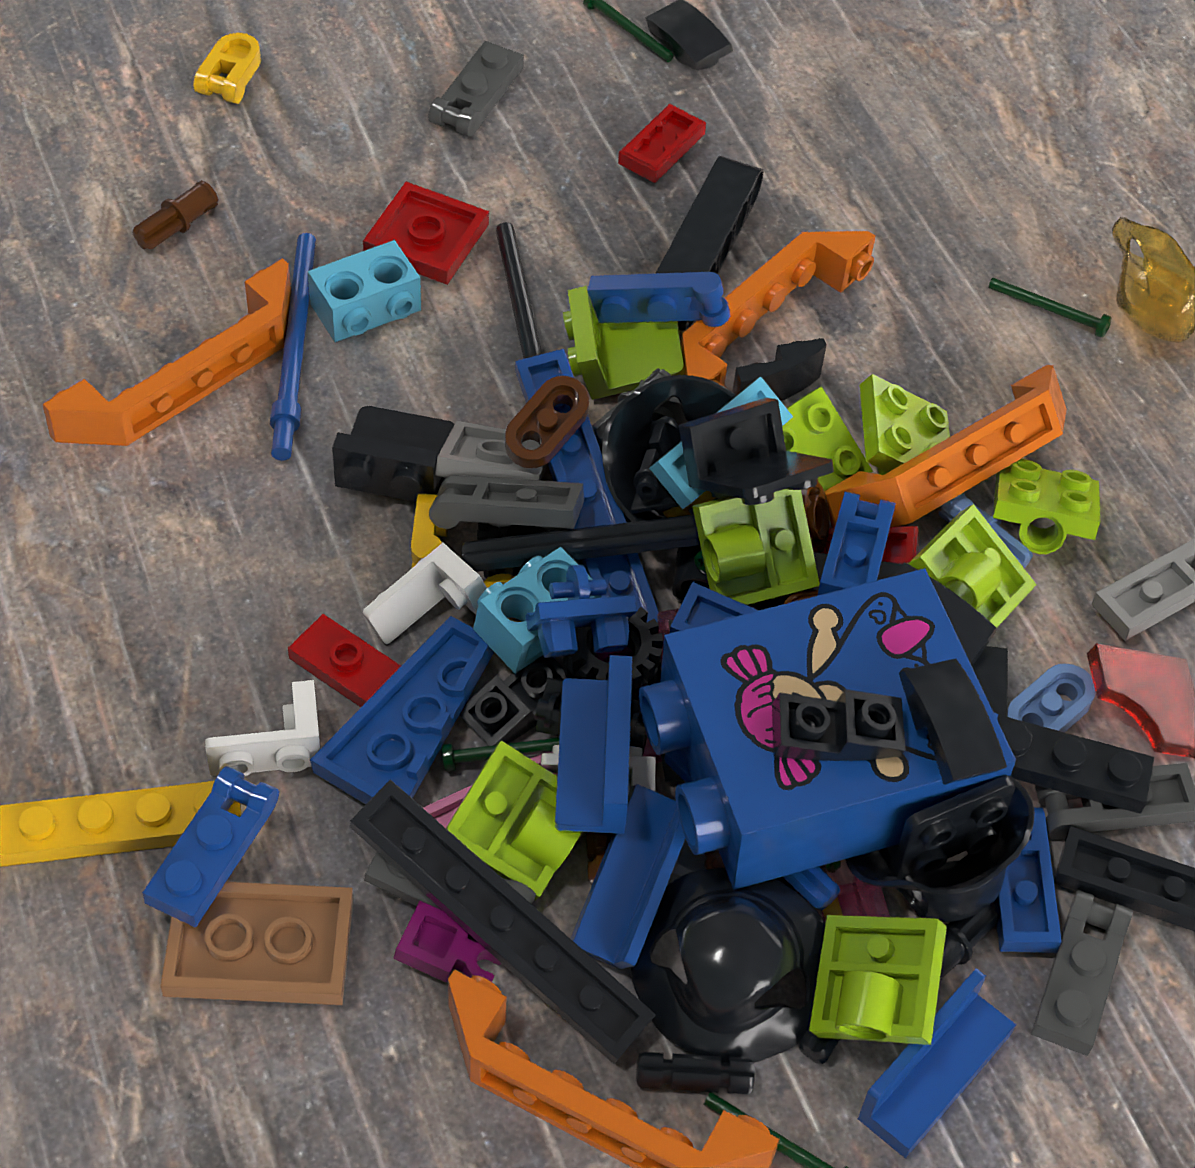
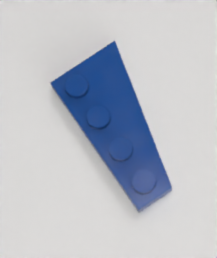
M450 616L310 759L313 772L364 804H367L390 779L413 799L493 656L494 651L473 630V627Z

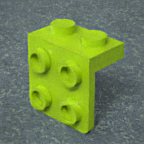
M587 286L568 290L570 310L563 312V320L569 340H574L575 342L574 347L568 348V358L574 377L583 376L592 400L634 390L639 386L641 380H645L657 368L666 370L671 376L685 374L677 321L599 323L587 291Z

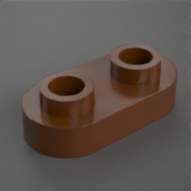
M556 376L547 380L507 426L505 449L509 458L515 464L524 468H538L550 462L587 417L589 394L586 387L577 379L569 376ZM558 404H566L571 410L566 413H560L554 407ZM527 440H534L540 446L537 449L529 450L522 443Z

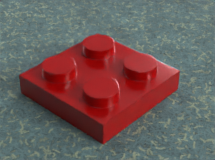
M406 181L363 239V251L395 240L419 275L448 285L489 225V211Z

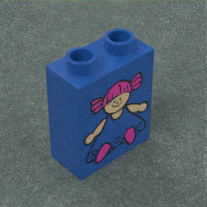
M925 568L664 635L661 682L640 687L639 689L641 714L653 750L657 755L680 749L692 782L677 785L675 789L678 815L686 841L694 855L719 850L733 890L897 845L900 842L905 821L911 815L1005 775L1010 777L1016 762L1013 752ZM956 658L970 678L987 711L1000 743L1007 768L943 785L927 728L915 730L899 672ZM845 689L902 698L905 752L902 756L861 761H816L773 756L772 703L779 692L837 701Z

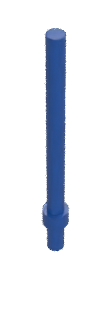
M302 233L297 238L278 400L272 404L270 425L274 429L271 455L273 458L281 461L288 460L291 457L294 432L299 429L302 408L297 402L310 298L308 271L313 269L316 238L310 233Z

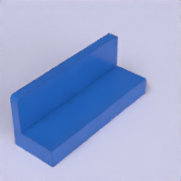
M610 655L608 680L572 678L563 680L555 828L557 830L625 834L628 806L632 656Z
M639 784L631 787L628 795L625 834H612L570 939L589 956L618 969L635 966L685 841L675 800Z
M977 968L935 1014L931 1045L908 1044L866 1094L858 1120L905 1159L1012 1035L1016 1026L1013 1021L978 995L986 975Z

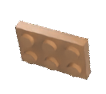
M226 882L196 928L171 916L160 986L163 997L343 1005L354 899L353 888Z

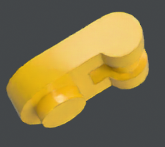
M230 33L220 38L195 74L194 91L210 96L212 93L220 94L224 101L239 104L244 96L246 85L261 62L258 41L246 33ZM221 72L228 74L227 77H222L219 75L221 74Z
M418 494L411 540L412 568L442 543L438 536L447 537L448 529L439 528L434 525L429 517V509L438 495Z

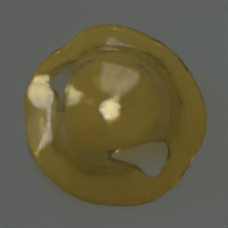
M1120 217L1112 227L1113 239L1123 254L1122 271L1119 275L1116 302L1119 309L1135 326L1148 335L1170 342L1180 343L1186 341L1195 331V266L1190 262L1178 242L1168 233L1158 228L1141 225L1129 220L1127 217ZM1132 238L1139 244L1144 256L1143 258L1130 251Z

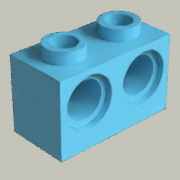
M395 240L308 271L310 305L334 342L354 335H360L367 330L397 319L406 318L410 314L421 311L420 276Z
M559 547L544 558L540 555L532 558L521 568L517 576L505 584L501 582L494 583L478 599V609L473 630L515 674L543 655L538 638V630H527L526 614L535 612L536 604L539 602L568 600V598L551 599L549 593L550 583L566 582L569 566L578 565L562 547ZM600 595V596H590V599H591V598H601L602 595ZM508 618H516L522 622H514Z

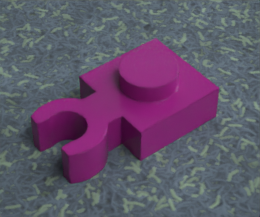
M419 901L393 959L446 983L453 969L462 972L470 978L477 975L493 982L495 975L481 969L477 962L489 960L494 964L501 965V962L479 942L469 940L470 934L444 911L422 901Z

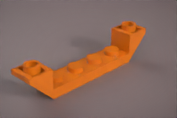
M869 231L802 232L725 297L730 309V318L725 324L718 327H709L702 320H698L682 333L681 346L685 365L684 375L706 378L727 388L725 380L728 364L720 359L726 347L738 337L743 338L747 336L757 320L768 311H776L792 290L797 286H805L813 275L840 293L855 280H863L874 264V257L871 255L876 236Z
M282 258L266 269L256 272L245 281L248 315L242 317L238 323L215 337L203 341L194 350L176 361L164 365L158 372L134 387L125 389L108 402L85 379L66 390L58 392L52 399L43 403L50 437L58 443L128 446L284 348L291 294L289 263Z
M1046 365L1012 384L1014 401L885 475L859 471L824 491L828 502L832 528H835L845 491L860 494L859 500L879 504L881 499L895 502L896 505L890 527L910 524L1063 435L1067 409L1054 366Z
M454 970L448 978V1005L471 1082L632 1168H770L780 1139L771 1135L769 1129L759 1120L747 1115L735 1116L723 1110L702 1151H699L693 1147L692 1142L681 1132L669 1127L658 1129L644 1122L624 1102L613 1098H608L605 1101L584 1090L581 1082L574 1076L561 1070H553L551 1073L532 1063L529 1056L522 1049L511 1043L500 1042L496 1044L494 1041L506 1023L507 997L502 995L500 989L494 983L481 976L474 975L470 978Z

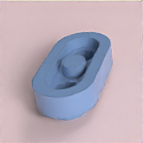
M1073 664L1055 665L1042 674L1010 703L1007 717L1066 732L1089 711L1096 694L1095 682L1091 675L1079 666ZM1059 694L1068 696L1071 701L1063 700Z

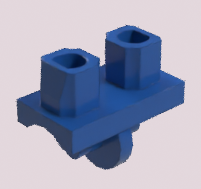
M571 565L567 570L566 582H554L549 585L551 599L568 598V600L537 603L535 612L526 614L527 630H538V638L546 658L574 654L578 650L575 627L591 626L594 652L622 651L628 646V619L637 612L635 595L590 599V596L606 595L607 586L605 579L589 580L586 568L583 565Z

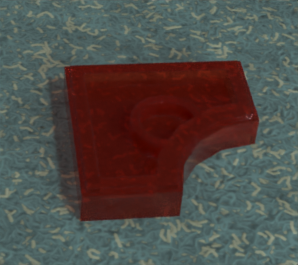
M1096 643L1086 654L1097 698L1115 704L1132 716L1147 734L1154 752L1195 758V690L1187 660Z

